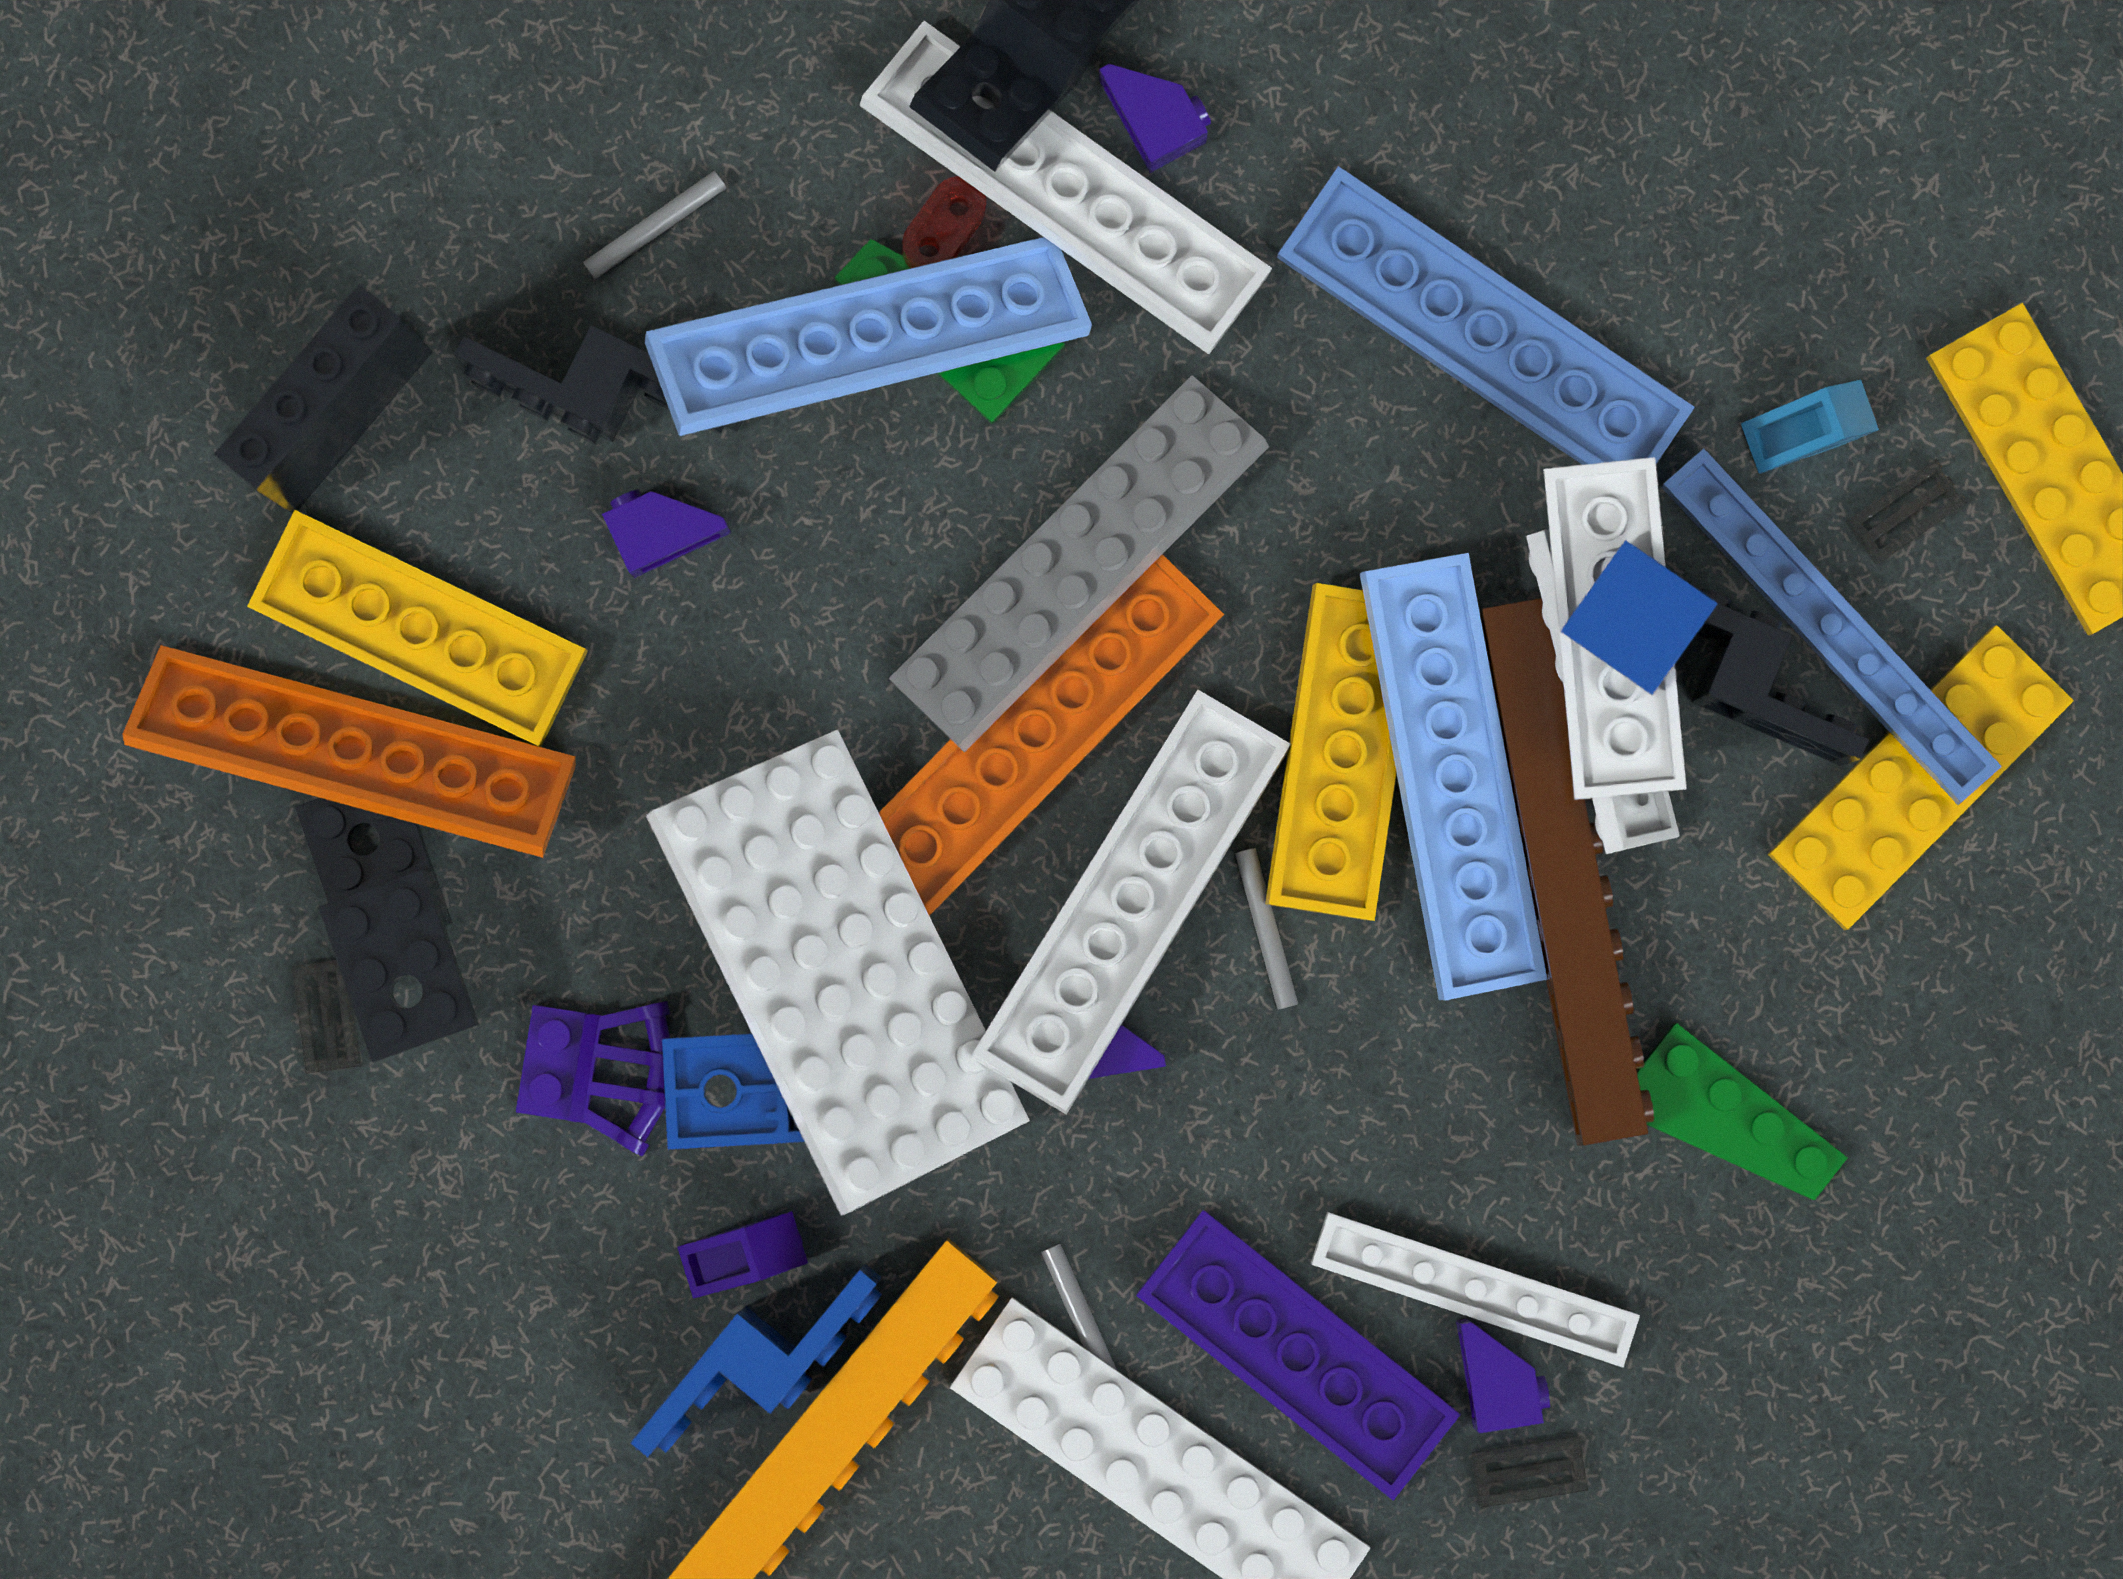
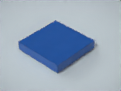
M1625 540L1560 632L1653 696L1718 603Z

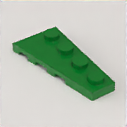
M870 239L834 279L839 285H844L920 267V265ZM1060 342L936 374L987 421L993 424L1065 347V344Z
M1673 1023L1644 1060V1067L1637 1069L1640 1090L1648 1089L1653 1104L1654 1121L1648 1122V1126L1811 1200H1815L1848 1158L1677 1023Z

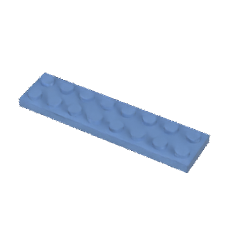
M1339 166L1278 253L1277 258L1582 465L1655 457V462L1657 463L1695 408Z

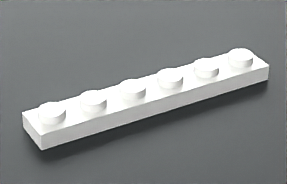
M1330 1212L1326 1214L1310 1263L1311 1265L1620 1367H1624L1640 1317L1636 1313Z

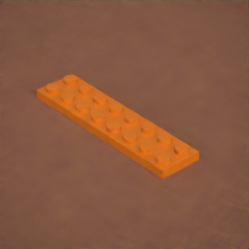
M1163 554L965 752L950 739L879 812L929 916L1224 616V613Z
M160 645L122 734L124 745L542 858L576 767V756Z

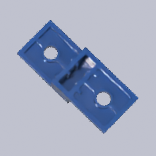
M753 1034L662 1039L668 1150L805 1142ZM719 1074L731 1078L737 1089L735 1099L725 1107L713 1105L706 1096L708 1081Z
M864 1264L797 1347L792 1345L745 1306L727 1325L631 1444L647 1458L657 1447L666 1453L692 1423L684 1415L688 1409L695 1404L702 1410L725 1383L727 1378L767 1412L771 1413L779 1403L786 1409H789L812 1380L805 1373L807 1368L814 1360L824 1366L847 1336L840 1331L844 1323L851 1317L859 1324L878 1301L882 1294L874 1287L881 1279V1276Z

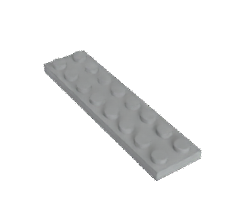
M1191 375L889 678L890 681L965 752L1269 448L1265 438Z

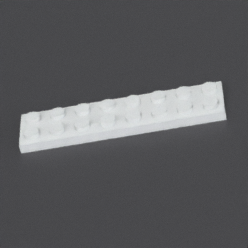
M923 21L863 94L860 106L1207 354H1210L1266 280L1272 268L1053 112L1041 122L998 170L994 172L909 107L915 93L961 47ZM972 97L982 108H995L994 104L985 97Z
M1197 690L975 1048L972 1058L1067 1114L1280 766L1291 744Z
M1013 1297L1009 1300L950 1386V1389L1223 1579H1350L1370 1550V1546L1130 1378L1095 1356L1081 1344Z

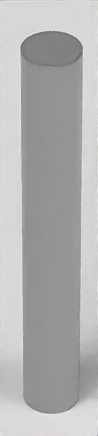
M715 171L711 172L583 262L596 280L726 189L725 184Z
M1256 848L1235 853L1277 1010L1298 1005L1272 906L1265 904L1267 888Z
M1061 1244L1042 1251L1041 1254L1082 1346L1116 1369Z

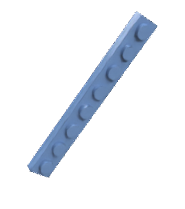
M1704 448L1663 484L1662 489L1957 805L1962 803L2002 767Z

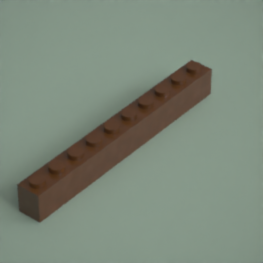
M1540 598L1483 608L1480 611V618L1545 963L1546 984L1577 1146H1584L1648 1134L1647 1123L1654 1121V1110L1648 1089L1640 1090L1636 1069L1644 1067V1058L1639 1037L1637 1035L1630 1036L1626 1015L1634 1013L1633 999L1628 982L1620 983L1616 961L1623 960V947L1618 929H1609L1606 908L1613 907V895L1608 876H1599L1596 854L1603 853V843L1597 833L1595 822L1589 823L1585 802L1591 801L1592 798L1575 800L1564 685L1556 671V653L1550 629L1546 626L1542 616L1543 601Z

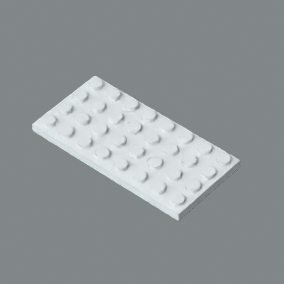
M838 730L663 805L646 815L841 1216L1030 1121L1011 1081L972 1058V1053L986 1030Z

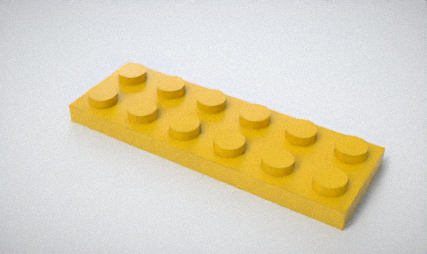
M2022 302L1932 353L1926 359L2089 636L2123 617V473Z
M294 510L247 607L539 747H542L588 652L587 649L296 510Z
M1315 583L1312 586L1289 740L1291 745L1286 760L1265 904L1375 921L1396 779V767L1363 590Z
M1997 625L1992 626L1930 690L2002 766L1962 803L1957 805L1897 739L1888 732L1768 853L1844 930H1848L2074 701Z

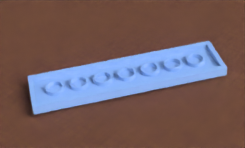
M1045 237L646 331L645 345L678 434L682 436L1089 336L1092 323L1062 250Z
M1469 553L1361 572V584L1438 999L1450 1000L1547 980Z

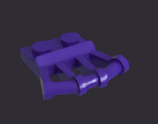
M668 1001L607 1015L533 1005L516 1113L586 1123L628 1150L644 1156L650 1146L646 1140L666 1108L662 1039L670 1038L666 1015L671 1014ZM645 1021L651 1052L600 1044L602 1030ZM604 1058L650 1066L646 1089L594 1081L597 1059ZM592 1095L643 1103L628 1130L590 1109Z

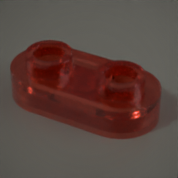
M959 176L950 177L941 182L903 235L902 255L908 267L911 269L956 258L984 219L986 196ZM954 203H963L967 206L968 212L964 215H955L949 210V207ZM924 245H933L939 252L934 256L927 257L921 254L919 249Z

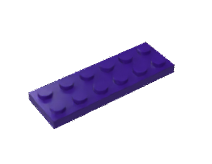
M1204 1209L1201 1210L1136 1293L1139 1299L1393 1501L1461 1415Z

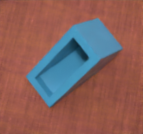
M1861 379L1823 388L1741 423L1759 474L1839 447L1879 430Z

